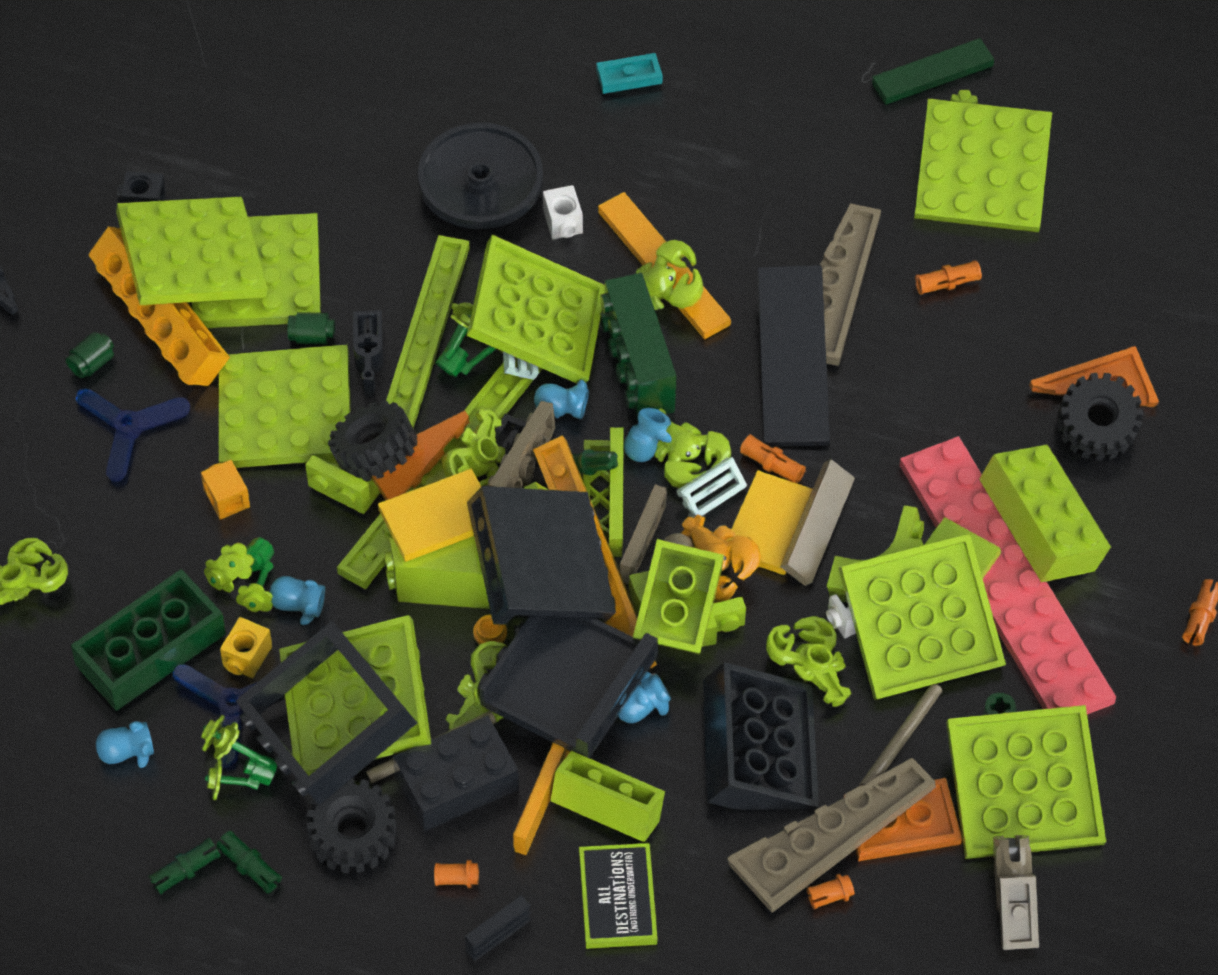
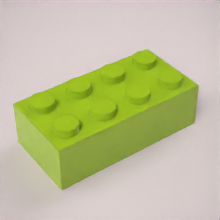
M1036 446L998 453L992 456L979 480L1040 581L1046 582L1095 572L1111 546L1049 446Z

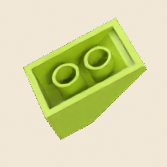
M657 539L633 639L641 640L645 633H648L658 638V645L700 654L718 588L724 555Z

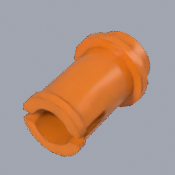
M467 860L466 863L462 864L436 863L434 867L435 886L466 885L467 888H471L472 885H478V863H472L471 860Z
M837 874L835 876L836 879L813 887H807V894L811 895L808 898L813 909H818V907L841 899L844 902L849 901V897L854 895V888L849 876Z

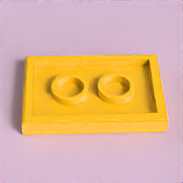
M472 468L378 503L379 511L405 562L474 536L467 501L481 488V485Z
M757 471L731 530L735 532V536L751 537L759 546L761 558L758 567L785 575L786 571L781 568V564L813 489L761 471Z

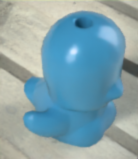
M582 379L579 380L577 385L569 389H565L557 384L546 383L536 390L534 404L537 408L541 401L553 403L554 416L557 419L566 413L571 414L574 418L582 419L588 402L589 390L587 389V384Z
M654 408L640 410L638 413V424L634 425L625 437L624 451L633 461H649L655 455L658 440L665 443L672 441L670 434L666 432L671 425L669 417Z
M281 576L271 585L270 593L273 596L271 602L279 610L301 611L303 616L300 619V624L307 625L314 617H319L322 611L325 586L318 585L313 580L304 582L290 576Z
M646 673L618 715L622 721L631 724L637 723L645 718L654 708L658 709L660 715L668 713L671 697L656 673Z
M134 721L129 725L130 729L119 727L101 731L96 739V750L99 758L107 764H116L132 756H137L139 768H144L148 764L149 756L154 754L147 723Z

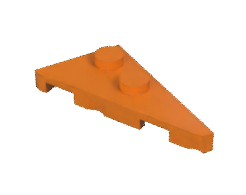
M1136 346L1033 379L1029 383L1032 392L1064 396L1072 383L1075 385L1082 376L1088 380L1091 373H1098V379H1102L1104 373L1111 374L1110 380L1116 382L1118 376L1124 379L1123 387L1127 388L1131 384L1135 389L1132 396L1136 397L1139 395L1142 401L1140 406L1154 407L1159 402Z
M466 411L416 434L418 443L416 447H413V455L405 457L407 462L404 465L397 464L395 466L396 471L390 474L388 470L383 473L384 477L379 479L376 476H372L371 479L385 500L405 494L410 487L415 489L419 485L422 477L429 473L443 457V449L452 438L458 439L465 431L466 425L470 423Z

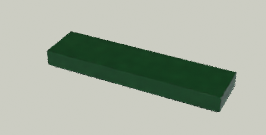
M981 38L872 76V84L886 105L990 68L994 65V58Z

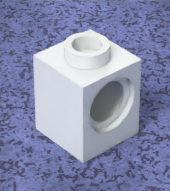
M574 186L543 191V212L552 239L568 238L583 233V214Z

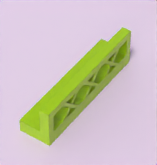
M610 428V440H584V450L614 451L618 455V466L615 469H611L610 474L606 470L597 471L595 475L591 476L583 473V483L589 497L590 495L594 497L591 500L593 507L601 503L609 510V513L599 522L605 536L609 539V547L613 557H622L624 428ZM599 475L610 483L600 493L590 485ZM608 495H610L609 501L606 499Z

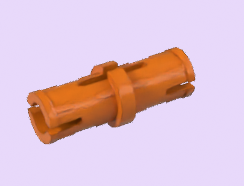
M976 260L953 267L944 265L941 267V270L916 275V288L920 295L944 288L948 291L953 290L956 285L981 280V268Z
M751 434L746 437L741 445L740 453L763 465V469L769 473L773 471L788 481L797 484L804 476L806 467L783 454V450L778 447L772 448Z
M1212 579L1202 581L1196 602L1191 604L1189 609L1190 619L1182 635L1183 640L1189 643L1195 632L1196 635L1192 643L1194 646L1203 644L1209 623L1214 621L1217 614L1215 607L1218 602V581L1212 592H1210L1213 583Z

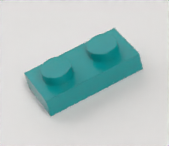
M656 53L596 63V72L603 94L662 84L663 76Z

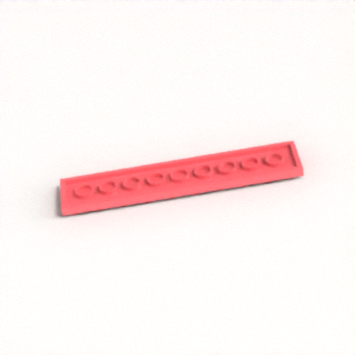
M955 437L900 458L899 466L936 528L945 517L1000 547V556L983 578L996 630L1043 709L1086 705L1088 715L1115 704L1116 696L1047 581H1040L980 482L979 478L982 474L960 437Z

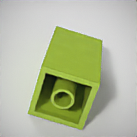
M474 536L407 562L404 561L393 537L389 538L390 551L384 552L387 568L386 576L389 590H396L398 602L490 609Z

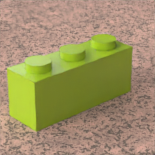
M571 751L555 771L551 802L645 842L660 822L665 791Z

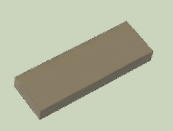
M654 485L622 558L620 574L626 584H629V575L638 573L665 511L667 498L665 487Z

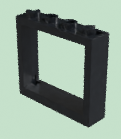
M333 621L236 700L237 704L244 711L239 715L242 721L252 732L256 728L260 731L261 734L257 737V740L269 754L275 750L279 755L274 759L275 763L286 776L291 773L294 774L296 779L292 784L303 797L309 793L319 805L417 724L411 714ZM339 650L388 711L311 775H308L260 714Z

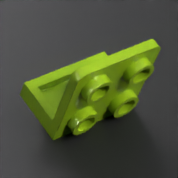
M312 455L305 464L309 487L362 514H365L380 494L372 479L371 481H364L362 477L358 478L342 470L335 458H328L324 461Z

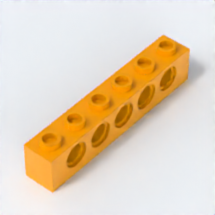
M108 226L88 254L95 263L96 270L109 281L113 292L122 298L129 307V313L139 320L145 328L146 335L154 340L162 350V356L171 362L179 372V378L188 385L209 386L229 360V355L187 302L139 305L120 228Z

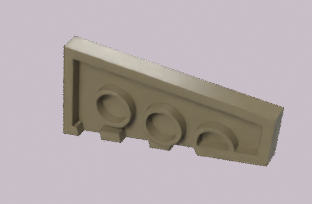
M541 401L534 413L529 414L526 426L521 433L516 435L513 447L508 454L503 456L500 468L495 476L492 475L489 478L487 486L522 488V486L530 485L534 477L535 461H537L533 449L549 442L555 430L553 403Z

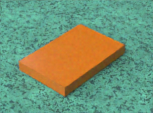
M946 778L934 779L936 785L934 790L856 848L858 861L961 845L962 836Z

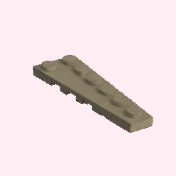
M850 203L834 234V239L827 247L820 264L822 265L827 364L839 366L881 215V210Z
M911 758L870 780L868 784L859 786L846 793L845 798L828 807L825 804L814 810L815 814L798 823L794 821L786 825L782 832L769 839L764 837L727 858L728 865L773 913L936 788L935 781Z

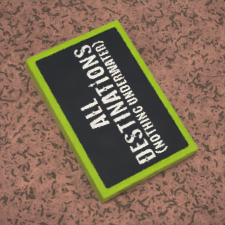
M650 843L579 847L586 949L657 945Z

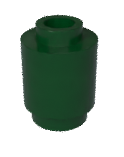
M297 312L296 315H289L288 340L296 341V344L328 345L329 338L335 337V319H329V313Z
M92 332L69 351V356L65 359L66 364L79 378H83L86 375L91 376L114 357L112 350L114 344L104 333Z

